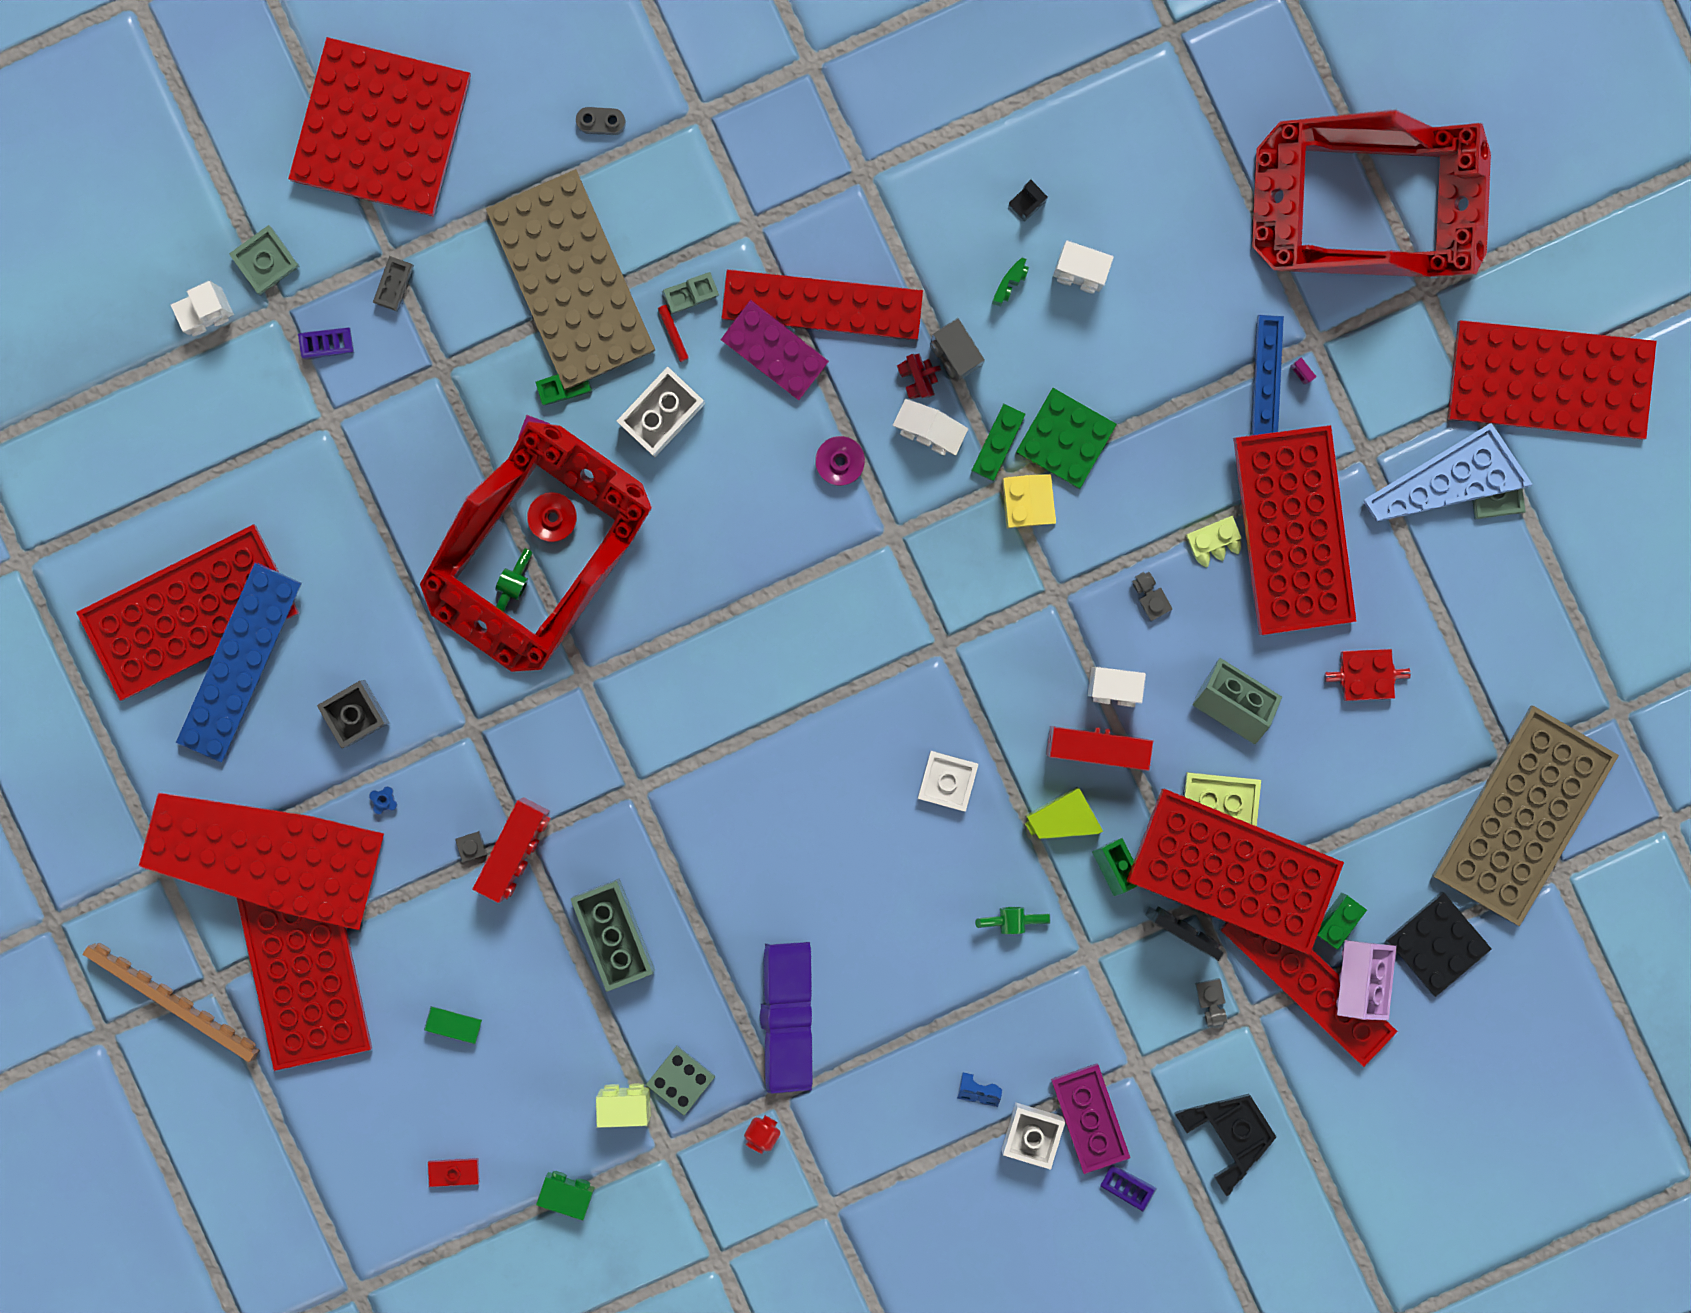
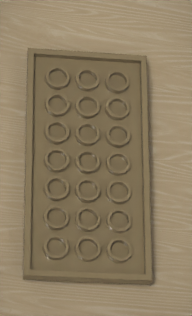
M576 169L486 208L565 390L656 351Z
M1531 705L1432 876L1520 926L1619 755Z

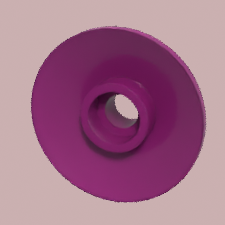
M836 436L829 438L819 447L815 460L816 468L820 476L828 483L837 486L848 485L857 480L862 474L865 456L862 448L856 441L849 437ZM838 457L845 459L843 466H838L835 463Z

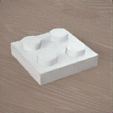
M930 751L918 799L966 812L979 764Z

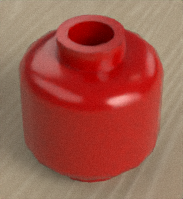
M766 1115L763 1119L759 1117L753 1118L744 1134V1138L747 1140L746 1145L760 1154H763L764 1151H771L781 1134L780 1130L775 1127L778 1122Z

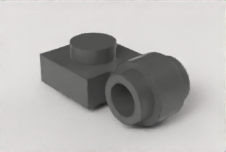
M1142 572L1135 576L1132 584L1138 594L1143 592L1146 595L1138 600L1150 621L1173 609L1162 588L1152 590L1156 582L1150 572Z
M1217 978L1195 983L1200 1007H1209V1012L1204 1013L1207 1026H1212L1213 1028L1223 1027V1024L1227 1023L1226 1012L1224 1008L1220 1009L1217 1006L1226 1003L1221 979Z

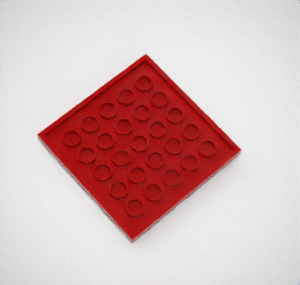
M326 37L288 179L292 182L434 217L471 78L470 72Z

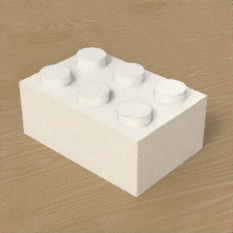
M667 367L623 413L617 422L656 457L706 403Z

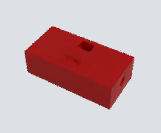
M1050 726L1046 755L1054 758L1150 770L1153 740L1110 734V729H1105V733H1100V728H1095V732Z

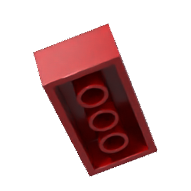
M524 797L517 800L472 890L497 903L504 899L508 900L517 887V884L514 883L516 877L519 878L524 873L529 863L525 861L527 855L534 853L540 841L537 839L539 832L545 831L551 820L548 817L550 810Z

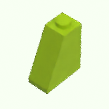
M1078 787L1026 815L1028 821L1025 822L1028 831L1031 836L1036 834L1039 839L1091 835L1103 832Z

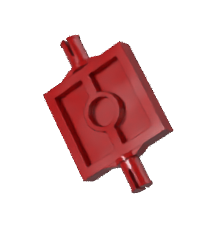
M1392 649L1342 651L1339 672H1325V677H1328L1325 678V682L1340 681L1343 688L1344 701L1394 699L1396 679H1410L1411 674L1401 673H1410L1411 671L1410 668L1395 669Z

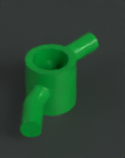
M525 548L513 571L505 568L498 579L495 590L502 594L496 607L505 612L510 598L518 601L525 590L528 578L522 576V573L533 554L529 549Z
M1024 907L1000 908V916L977 918L975 925L977 928L1000 926L1001 934L1025 933L1026 924H1050V914L1025 915Z

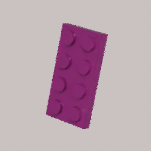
M752 300L748 302L720 339L797 400H800L829 362L827 358Z
M1098 1063L1052 1078L1051 1081L1083 1173L1086 1174L1130 1159Z

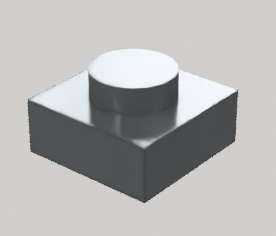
M480 831L455 839L462 862L487 855Z

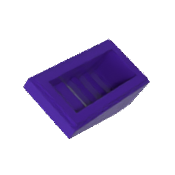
M350 327L298 333L301 357L305 360L354 352ZM343 334L345 348H340L338 335ZM329 336L333 337L334 349H330ZM318 338H322L324 350H320ZM309 339H312L314 351H309Z
M1113 1164L1100 1187L1142 1212L1147 1208L1157 1189ZM1115 1174H1118L1120 1177L1113 1187L1110 1183ZM1124 1179H1127L1128 1183L1122 1192L1119 1188ZM1132 1185H1137L1133 1195H1128ZM1143 1189L1146 1191V1193L1143 1196L1142 1200L1139 1201L1137 1200V1197Z

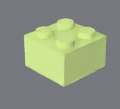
M642 1083L630 1084L629 1088H619L618 1084L605 1085L604 1089H600L596 1096L597 1128L647 1126L651 1118L650 1088L644 1087Z

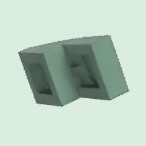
M711 272L688 279L684 283L663 289L662 291L670 314L683 311L719 296Z

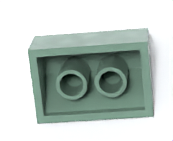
M1219 658L1199 689L1192 705L1243 738L1256 744L1270 728L1282 696Z

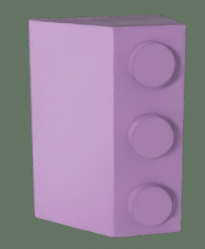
M1345 940L1342 949V971L1339 976L1340 992L1337 998V1015L1359 1019L1389 1020L1396 946Z

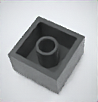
M959 318L933 333L930 347L937 358L941 356L945 361L943 367L951 379L955 377L958 382L983 366L985 359Z
M366 680L356 682L317 705L341 749L353 745L390 723Z

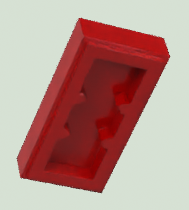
M478 1158L428 1161L429 1187L479 1184Z

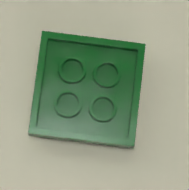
M1052 388L1015 453L1080 489L1117 424L1057 389Z

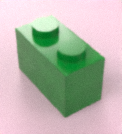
M1123 838L1114 840L1092 851L1113 896L1123 894L1137 887L1126 882L1134 860Z
M1341 892L1325 914L1317 936L1338 950L1367 909Z
M559 1171L548 1172L536 1205L583 1221L595 1187L590 1186L591 1183L583 1179H576V1181L568 1179L566 1174Z

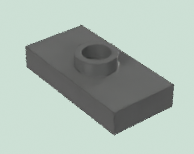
M389 256L373 303L398 312L414 265Z

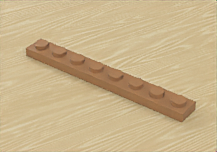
M94 943L87 946L82 955L247 1062L255 1059L260 1050L255 1047L256 1044L246 1037L240 1038L234 1034L235 1030L226 1024L220 1025L214 1021V1016L204 1010L200 1012L194 1008L193 1002L189 999L177 997L167 985L162 983L159 985L151 980L152 976L143 970L137 971L132 968L131 962L127 959L115 957L110 953L111 950L101 943Z

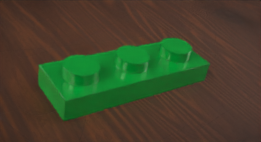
M1003 403L971 470L972 472L994 481L1026 415L1025 413Z

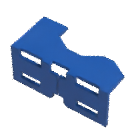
M962 1073L958 1099L972 1102L980 1101L981 1104L999 1106L1002 1096V1089L996 1084L979 1085L973 1080V1074ZM977 1092L984 1093V1096L978 1095Z

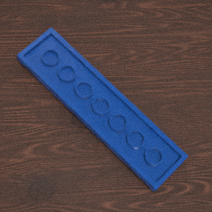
M257 562L254 563L176 743L221 763L224 761L302 582Z

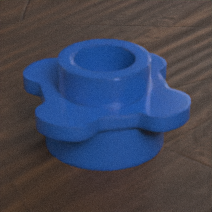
M384 787L383 790L378 792L374 790L369 794V798L373 800L374 804L373 811L376 814H382L384 810L396 809L397 802L391 787ZM382 798H385L384 803L381 802Z

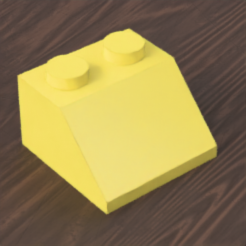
M1051 474L1025 475L1002 479L1007 529L1056 524Z

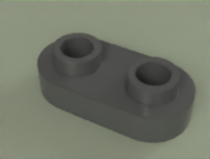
M585 107L577 113L576 124L582 132L587 134L617 135L625 129L626 119L623 113L615 108ZM586 116H592L593 119L590 123L584 122ZM616 117L617 122L615 124L608 123L609 118Z

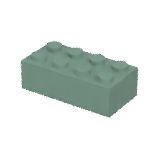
M620 878L575 895L570 899L606 992L654 973L655 968Z

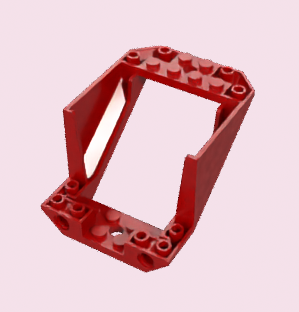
M1397 110L1280 121L1256 148L1252 247L1275 271L1415 277L1477 274L1487 254L1491 152L1483 124L1474 123L1431 127ZM1306 151L1440 157L1436 251L1413 253L1392 250L1367 251L1326 249L1314 245H1302ZM1282 190L1284 194L1283 199L1276 203L1275 194ZM1467 198L1469 202L1467 208L1460 211L1458 208L1460 200Z
M528 422L508 459L465 499L420 582L430 614L511 672L542 670L627 550L650 513L652 507L642 483L562 426ZM538 465L615 521L603 542L557 607L539 627L536 634H534L457 580V578ZM584 469L591 471L594 478L587 477ZM478 620L483 621L487 629L481 627Z

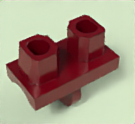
M920 353L906 356L907 360L897 365V368L902 378L913 374L916 383L906 387L909 399L934 396L932 384L938 382L935 373L941 371L940 365L933 367L930 359L922 361Z

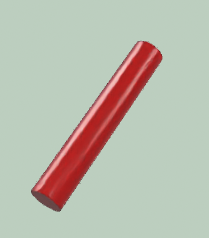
M667 305L659 307L658 311L679 361L683 362L689 359Z

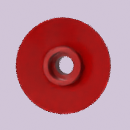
M555 492L544 493L535 498L531 503L527 513L528 525L538 538L548 542L560 541L568 537L574 530L577 522V512L571 500L566 496ZM551 513H556L558 516L555 522H550L549 520Z

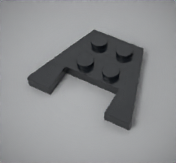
M1250 1094L1187 1108L1174 1113L1186 1133H1189L1208 1120L1214 1127L1235 1161L1213 1175L1226 1196L1230 1195L1239 1180L1244 1178L1253 1163L1258 1161L1276 1139L1275 1133Z

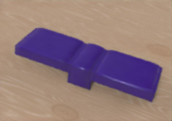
M810 942L765 944L764 997L766 1005L761 1004L760 1024L761 1029L766 1030V1089L771 1094L812 1090Z

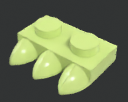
M1233 516L1186 534L1195 559L1204 567H1208L1210 563V551L1213 556L1221 561L1225 558V545L1237 555L1241 551V535Z

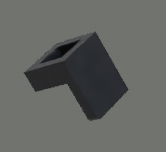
M1030 180L1009 202V206L1025 222L1047 201L1048 196Z

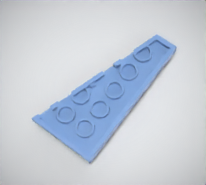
M1490 423L1367 497L1363 502L1376 522L1523 489L1531 487L1533 484L1493 424Z

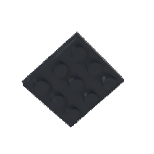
M1444 892L1438 894L1386 939L1390 945L1396 946L1398 955L1435 997L1492 950Z
M1159 906L1156 910L1149 907L1145 916L1153 923L1220 961L1224 952L1219 949L1221 944L1201 931L1199 933L1194 927L1181 919L1176 922L1177 918Z

